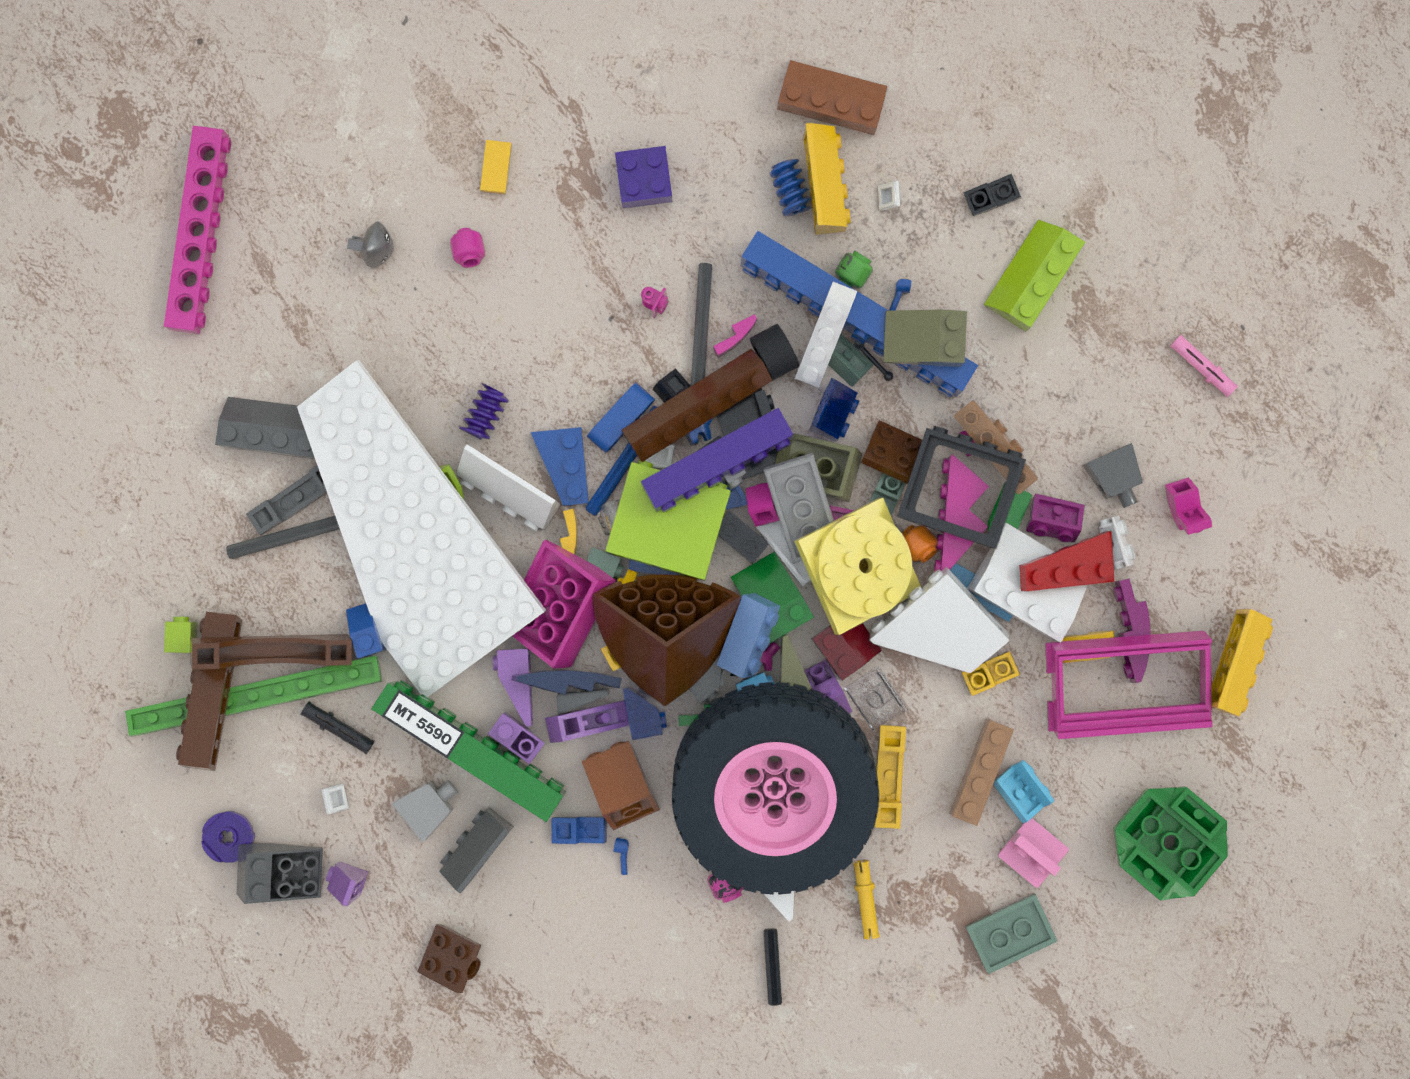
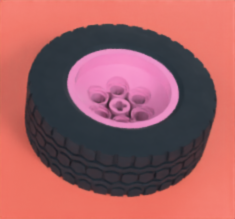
M765 682L759 683V686L754 684L744 686L739 691L735 689L725 694L724 698L721 696L710 704V708L707 706L698 715V719L695 718L684 734L676 754L672 784V808L682 840L688 846V850L696 860L699 859V864L708 872L711 870L712 875L722 881L725 879L727 884L736 888L743 887L745 891L754 893L760 891L761 894L771 895L774 892H778V895L791 894V891L796 893L805 891L810 886L814 888L824 884L826 879L831 880L837 876L840 870L844 871L853 862V858H857L864 848L863 845H866L875 825L879 807V785L869 742L853 717L851 718V714L841 705L838 707V703L830 697H824L823 693L812 688L807 690L806 686L798 684L791 686L785 682H776V684ZM774 755L781 758L778 762H771L768 759ZM749 768H755L758 770V772L754 775H750L746 773V770ZM794 768L804 770L801 774H793L791 772ZM772 781H778L777 785L773 786ZM752 792L758 794L759 796L757 798L750 799L747 798L746 795ZM795 792H800L803 794V796L798 799L793 798L791 795ZM771 805H779L781 807L777 811L769 809Z

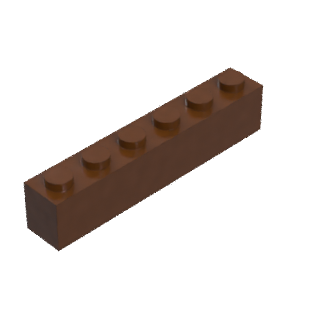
M750 349L626 426L621 431L641 462H644L773 380L763 361Z
M206 611L205 618H202L200 622L201 638L240 637L243 620L237 615ZM234 666L221 669L192 670L190 682L193 684L191 694H188L186 698V709H188L186 719L183 720L181 725L183 739L176 752V759L179 760L178 765L185 768L216 771Z

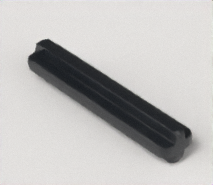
M768 928L764 930L768 1004L778 1006L782 1004L778 931L775 928Z

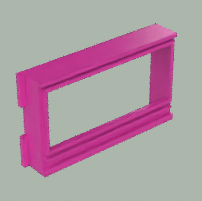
M1205 631L1045 643L1046 673H1051L1052 701H1047L1048 731H1054L1058 739L1213 727V721L1211 720L1212 639ZM1199 650V704L1064 714L1063 660Z

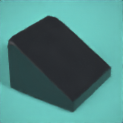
M675 368L659 380L653 387V390L665 403L689 388L690 384Z

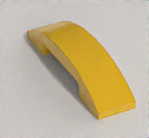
M880 725L876 766L879 785V807L874 825L875 828L901 829V793L906 726Z

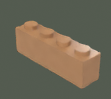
M985 719L949 813L951 816L978 826L1014 729Z

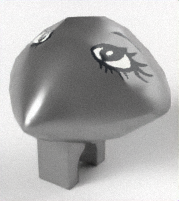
M377 221L366 230L364 238L358 236L348 238L347 249L361 251L364 262L373 269L382 265L391 256L394 246L387 229L382 223Z

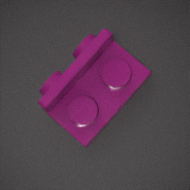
M1035 493L1026 531L1040 537L1056 538L1061 542H1076L1082 530L1085 505Z

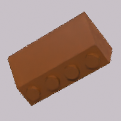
M790 60L778 100L777 110L875 135L887 86Z

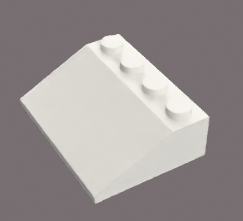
M466 444L456 473L457 476L461 477L460 483L470 490L477 487L483 491L481 497L492 504L496 500L505 505L502 510L511 516L516 517L519 514L526 518L524 524L535 531L539 527L545 530L561 504Z
M1006 523L997 550L990 548L967 589L1049 639L1061 643L1075 619L1088 585L1021 591L1019 565L1046 554H1052L1054 551Z

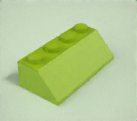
M1037 220L983 305L1023 331H1028L1084 246L1085 241L1062 227Z

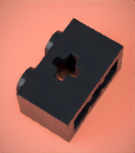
M731 511L723 518L718 536L753 564L769 543Z

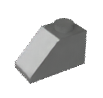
M720 655L701 679L689 689L700 703L705 700L708 704L719 695L717 689L720 687L722 668L717 666Z

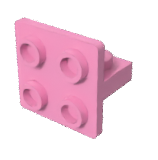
M1031 818L1028 822L1021 825L998 853V857L1034 887L1038 888L1050 873L1055 876L1061 868L1057 864L1069 849Z

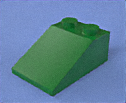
M775 551L731 576L741 596L743 594L756 593L780 605L778 611L779 618L776 625L772 627L769 643L814 618Z

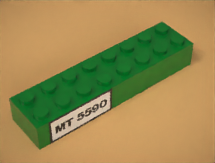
M402 680L400 682L387 683L371 710L543 821L547 822L567 792L562 789L564 784L553 777L549 780L541 775L543 771L531 763L526 766L519 761L521 758L509 749L506 752L498 747L500 743L490 736L481 737L477 734L478 729L468 722L461 724L455 720L456 715L450 710L436 708L433 706L434 700L424 694L416 695L412 692L414 688Z

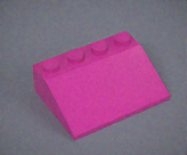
M543 540L524 581L546 611L512 636L553 669L572 667L596 620L593 608V593L615 583L616 580L592 563L548 540Z

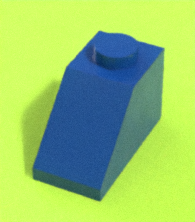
M364 603L346 609L349 634L357 659L387 650L380 639L373 616H370L367 604Z

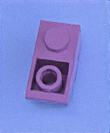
M826 660L804 670L812 689L823 693L824 697H830L838 703V707L841 705L848 713L852 712L845 693Z
M507 712L500 716L488 733V735L528 764L533 761L545 744L528 727Z

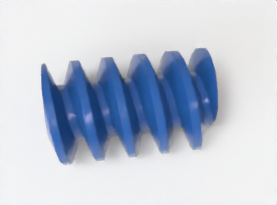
M799 159L782 161L771 167L773 170L770 172V177L777 178L773 182V186L779 188L776 191V195L783 197L779 204L782 207H786L782 211L783 216H794L812 208L806 207V204L812 200L811 197H803V194L809 191V189L800 188V185L806 180L805 178H797V175L802 172V168L794 169V165L799 162Z

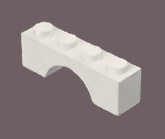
M835 282L832 283L795 379L819 388L857 293L856 290Z

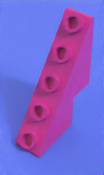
M953 454L948 458H943L942 473L946 474L945 484H941L940 499H944V507L939 509L938 519L983 533L988 526L969 509L989 486ZM941 532V535L937 534L938 544L936 548L940 550L939 560H935L934 572L937 570L942 571L946 567L950 570L974 542Z

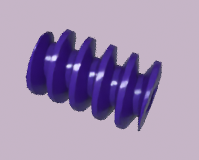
M484 383L481 384L486 391H477V394L482 399H473L472 401L477 409H468V413L472 418L465 417L463 419L468 427H459L460 430L480 440L490 439L486 429L495 430L490 421H499L500 418L495 412H504L500 402H509L503 393Z

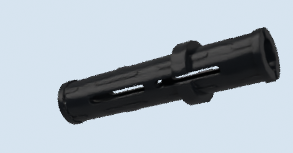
M308 701L300 714L319 725L320 730L329 731L344 742L359 749L365 755H367L375 742L334 717V713L331 711L327 713L310 701ZM317 715H319L320 717L324 718V719L327 720L328 722H326V721L322 720L321 718L317 717ZM340 729L357 738L358 741L350 737L349 735L345 734L344 732L340 731Z

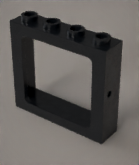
M933 426V429L926 428L897 517L997 550L1026 464V459L1022 458V453L1008 449L1007 453L998 451V446L983 441L982 445L973 443V438L959 433L957 437L948 435L949 430L938 426ZM937 446H945L1009 468V473L987 534L916 512V505Z

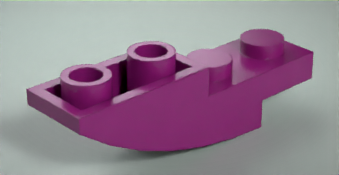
M1130 578L1115 581L1116 587H1113L1114 597L1117 602H1120L1123 611L1120 612V620L1123 627L1127 626L1128 630L1118 633V636L1151 635L1147 602H1136ZM1149 654L1124 656L1126 664H1123L1125 677L1130 679L1131 683L1141 682L1146 671Z

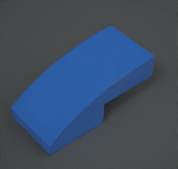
M604 817L551 818L552 844L607 842V821Z

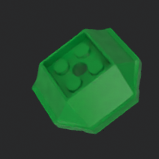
M1185 786L1146 788L1113 827L1118 866L1160 901L1195 896L1228 857L1227 820ZM1168 835H1173V846L1165 848L1164 839Z

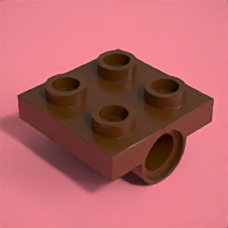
M879 420L861 463L908 484L922 439Z
M436 924L417 972L456 993H463L467 981L473 979L480 969L481 961L477 958L481 944L442 924Z

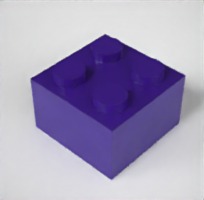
M666 146L615 152L623 209L673 202Z

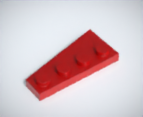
M1101 532L1097 536L1086 538L1077 544L1066 546L1057 552L1046 554L1019 565L1021 591L1115 582L1112 532Z

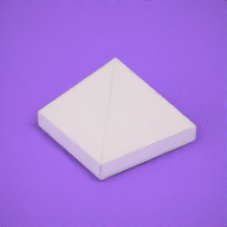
M898 181L878 186L879 211L900 206L901 195Z
M343 784L321 789L327 815L349 809Z

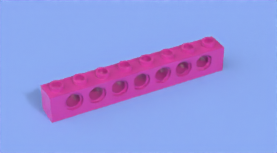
M194 125L192 128L164 327L172 331L200 334L201 328L205 327L206 314L203 311L204 305L208 303L210 296L207 284L208 278H211L213 274L211 256L217 248V239L214 238L215 229L219 228L221 220L218 208L219 203H222L224 199V188H221L222 180L226 178L228 172V165L225 163L226 153H230L231 138L223 129ZM211 150L215 151L214 158L210 161H205L206 153ZM211 175V182L207 186H202L201 181L203 177ZM203 200H207V208L203 211H198V204ZM199 225H204V232L200 236H195V228ZM195 250H200V258L196 261H191V253ZM191 275H196V283L193 286L188 287V277H190ZM187 300H192V309L184 312V303Z

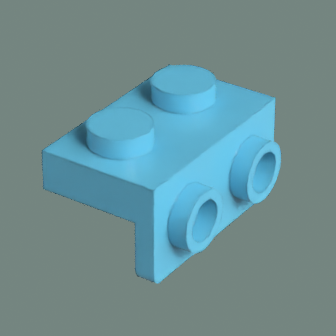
M1024 760L1009 766L995 779L993 784L1022 824L1028 822L1043 807L1054 802L1049 789L1041 783L1035 775L1033 768Z

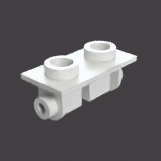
M1120 516L1112 517L1113 523L1110 522L1109 518L1101 520V526H1099L1100 533L1104 531L1112 532L1114 570L1123 568V562H1125L1126 567L1133 565L1132 559H1135L1134 549L1131 544L1128 545L1125 537L1128 534L1126 523L1124 520H1120Z

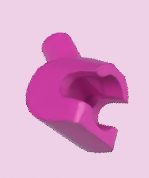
M771 642L761 656L760 661L763 663L764 671H772V657L780 649V646L775 642Z

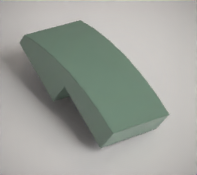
M882 473L869 503L877 498H883L892 516L906 483Z

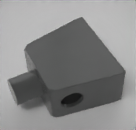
M1132 443L1083 465L1105 499L1118 495L1123 508L1138 502L1132 488L1143 482Z

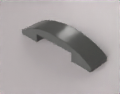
M318 465L270 500H265L246 513L259 535L288 520L327 493Z

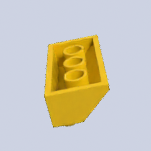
M806 123L803 138L815 235L845 232L847 224H851L849 208L845 209L844 199H848L846 183L842 184L841 174L845 173L843 158L839 159L838 149L842 148L840 133L836 134L835 126Z
M1252 609L1236 610L1211 684V708L1239 717L1241 712H1245L1249 699L1246 698L1249 688H1253L1257 679V674H1254L1257 664H1261L1265 655V650H1263L1265 640H1269L1273 631V626L1271 625L1273 619Z

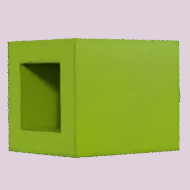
M173 616V622H165L164 652L190 653V638H197V622H189V617Z

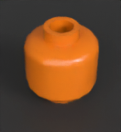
M910 525L902 532L909 546L912 561L925 563L937 553L938 540L927 527Z

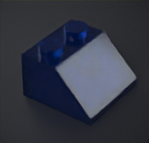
M831 378L809 431L836 442L839 437L844 438L850 425L846 423L849 413L854 415L860 400L855 399L858 392Z
M630 686L624 687L623 694L632 740L663 735V728L668 726L665 711L660 712L658 705Z

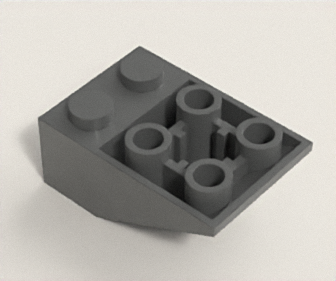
M274 843L239 844L237 870L238 897L244 904L321 898L323 848Z

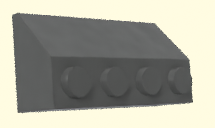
M235 397L227 398L218 420L215 445L224 448L315 459L297 405Z

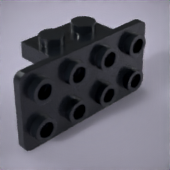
M760 388L717 415L723 436L734 432L775 409L771 395L766 396L765 390ZM776 448L767 453L768 457L756 464L751 461L744 465L746 474L742 480L764 473V467L774 465L778 454Z

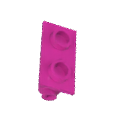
M645 287L641 291L642 303L646 308L652 310V317L655 318L658 313L662 315L669 302L667 301L666 288H663L660 292L652 287Z

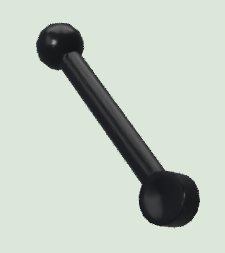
M857 341L854 342V347L858 350H861V352L880 370V372L883 374L884 379L886 381H891L893 379V373L887 371L868 352V350L864 347L863 344H860Z

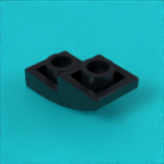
M1012 173L991 183H985L964 192L973 216L1022 198Z

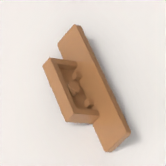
M974 400L954 415L955 419L969 436L973 438L976 444L982 445L983 441L997 445V450L1007 453L1008 449L1020 453L1024 451L1021 444L1015 438L1011 441L1005 432L1008 429L1001 420L997 419L995 421L992 417L989 419ZM992 462L1001 475L1007 479L1009 468ZM1027 463L1016 491L1017 494L1022 493L1038 479Z

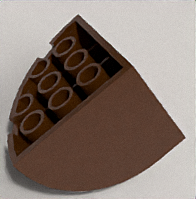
M670 574L646 575L636 577L635 581L622 584L621 581L613 583L593 593V608L603 640L618 665L639 688L663 706H667L697 683L722 652L740 603V595L713 582L711 585L697 582L698 578Z

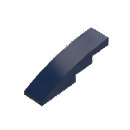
M555 670L512 675L511 680L565 695L568 686L592 692L595 683L611 688H620L622 678L592 672Z

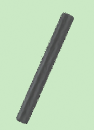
M700 263L698 268L691 386L705 378L712 264Z
M336 516L228 545L226 551L230 559H235L340 528Z

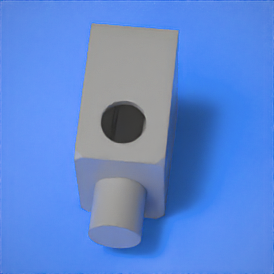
M449 780L440 788H437L431 781L398 799L392 805L418 838L424 842L453 811V807L449 804L448 800L456 795L458 791Z

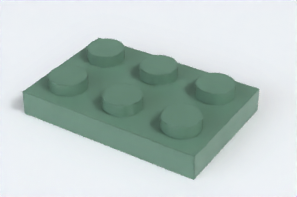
M1035 893L965 926L987 974L1058 942Z

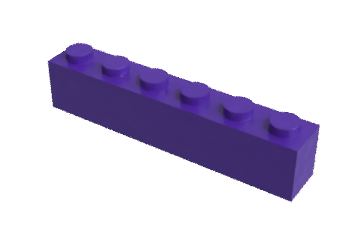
M777 408L641 481V485L655 511L662 510L664 513L676 507V501L682 498L689 500L699 494L698 490L707 485L711 488L723 481L721 477L729 473L734 476L745 469L744 465L753 461L756 464L768 457L767 453L775 448L777 451L785 449L791 445L790 440L793 439L794 434L780 409Z

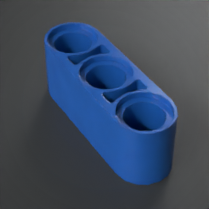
M635 382L592 428L587 437L606 454L623 437L624 434L621 430L638 420L652 405L655 398Z

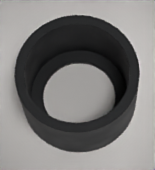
M778 324L750 337L755 353L763 361L772 380L800 367L791 344Z

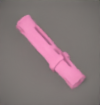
M1180 335L1170 345L1171 348L1178 352L1206 378L1205 381L1208 384L1211 382L1226 397L1230 396L1238 387L1221 371L1222 368L1219 365L1216 367L1189 343L1183 335Z

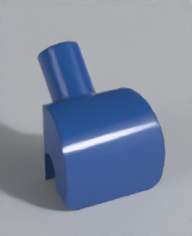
M713 418L686 435L691 446L699 442L698 434L702 435L704 442L712 439L709 426Z

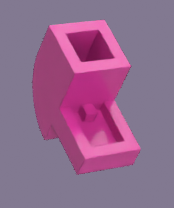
M1189 477L1165 485L1168 505L1179 530H1185L1190 535L1212 527L1210 516L1201 506L1199 489Z

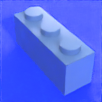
M756 593L743 594L717 666L740 678L754 676L760 669V659L763 651L769 645V635L772 627L778 621L780 605Z

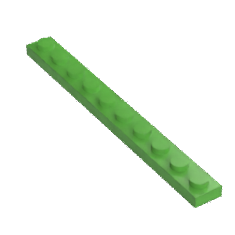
M372 656L354 660L352 665L326 666L231 687L225 716L383 682L378 657ZM186 698L125 711L129 736L134 737L180 727L183 720L187 717Z

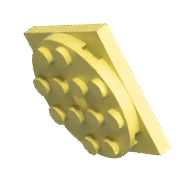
M877 498L794 541L835 635H840L872 617L888 612L898 603L909 598L910 593L915 588L921 587L912 567L909 546L902 533L895 526L883 498ZM862 559L868 562L866 573L861 572L859 569V563Z

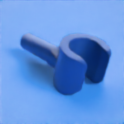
M899 279L897 281L895 296L889 311L897 309L902 293H910L911 280Z
M616 838L613 852L621 853V875H627L629 842L626 839Z

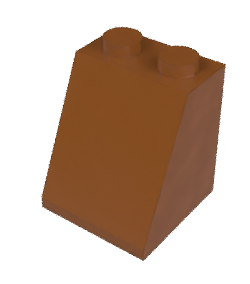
M629 741L617 742L610 747L611 749L592 753L586 760L581 761L601 813L613 831L660 810L637 755Z

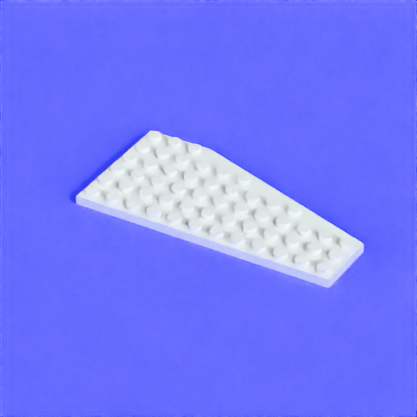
M360 360L352 363L297 406L370 616H373L383 645L421 695L424 694L429 697L546 611Z

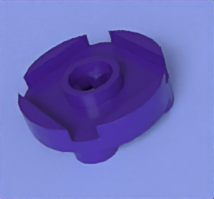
M235 811L215 814L207 820L202 829V848L216 862L232 863L238 861L239 844H253L255 840V833L250 821ZM224 830L227 833L230 831L233 833L232 838L234 841L232 843L229 841L224 843L222 841L224 838L222 832Z

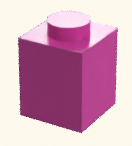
M760 483L745 488L748 513L756 527L780 521L768 483Z

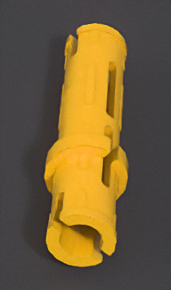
M858 860L853 862L856 877L854 888L855 891H858L863 938L869 940L872 934V939L880 937L873 896L875 885L874 882H871L869 860H863V862Z

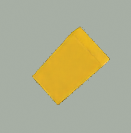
M486 140L480 185L481 192L506 194L512 148L510 142Z

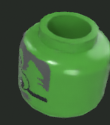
M854 250L853 254L850 252L844 254L835 269V273L840 277L839 280L851 288L853 286L862 288L873 272V268L870 265L872 261Z

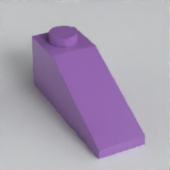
M497 650V655H493V670L498 671V677L525 726H532V686L511 680L512 675L531 672L530 650Z
M626 700L545 718L550 743L564 742L631 725Z
M338 862L335 864V867H330L326 876V881L329 882L327 890L342 905L348 906L361 895L369 871Z

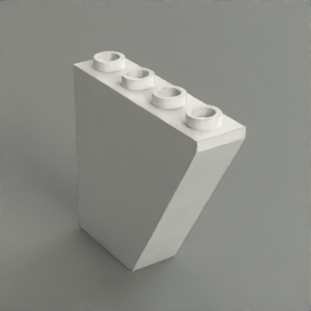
M947 567L942 571H935L929 577V582L924 587L918 586L910 593V598L904 604L898 603L889 612L891 615L885 620L879 619L870 628L872 630L870 632V641L873 644L968 673L974 671L1010 641L1009 634L1005 628Z

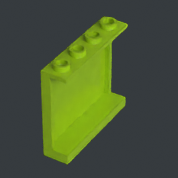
M638 460V464L631 462L605 550L606 553L705 581L731 490H727V485L719 483L711 488L706 485L698 490L699 494L689 500L682 498L676 501L677 506L664 513L662 510L656 512L641 485V481L661 470L652 468L653 464L650 462H641V460Z

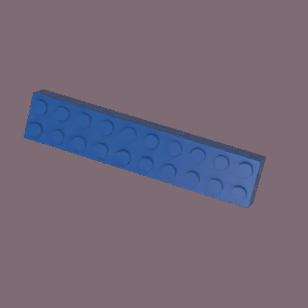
M758 230L741 256L740 266L744 267L742 270L744 273L752 278H756V276L765 280L764 284L768 288L776 292L780 289L787 294L786 298L797 305L801 302L809 307L808 312L818 318L833 282L851 288ZM857 291L843 329L852 333L851 338L858 343L864 345L866 342L873 346V351L883 357L885 311L889 310ZM966 357L965 363L961 367L895 364L905 371L910 369L917 373L916 378L926 384L932 382L939 387L938 391L949 398L952 395L957 397L963 392L979 366Z

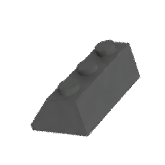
M488 808L486 812L479 811L472 820V823L475 824L470 832L465 830L457 839L458 848L454 853L449 850L440 861L443 867L439 872L460 894L514 827L491 808Z

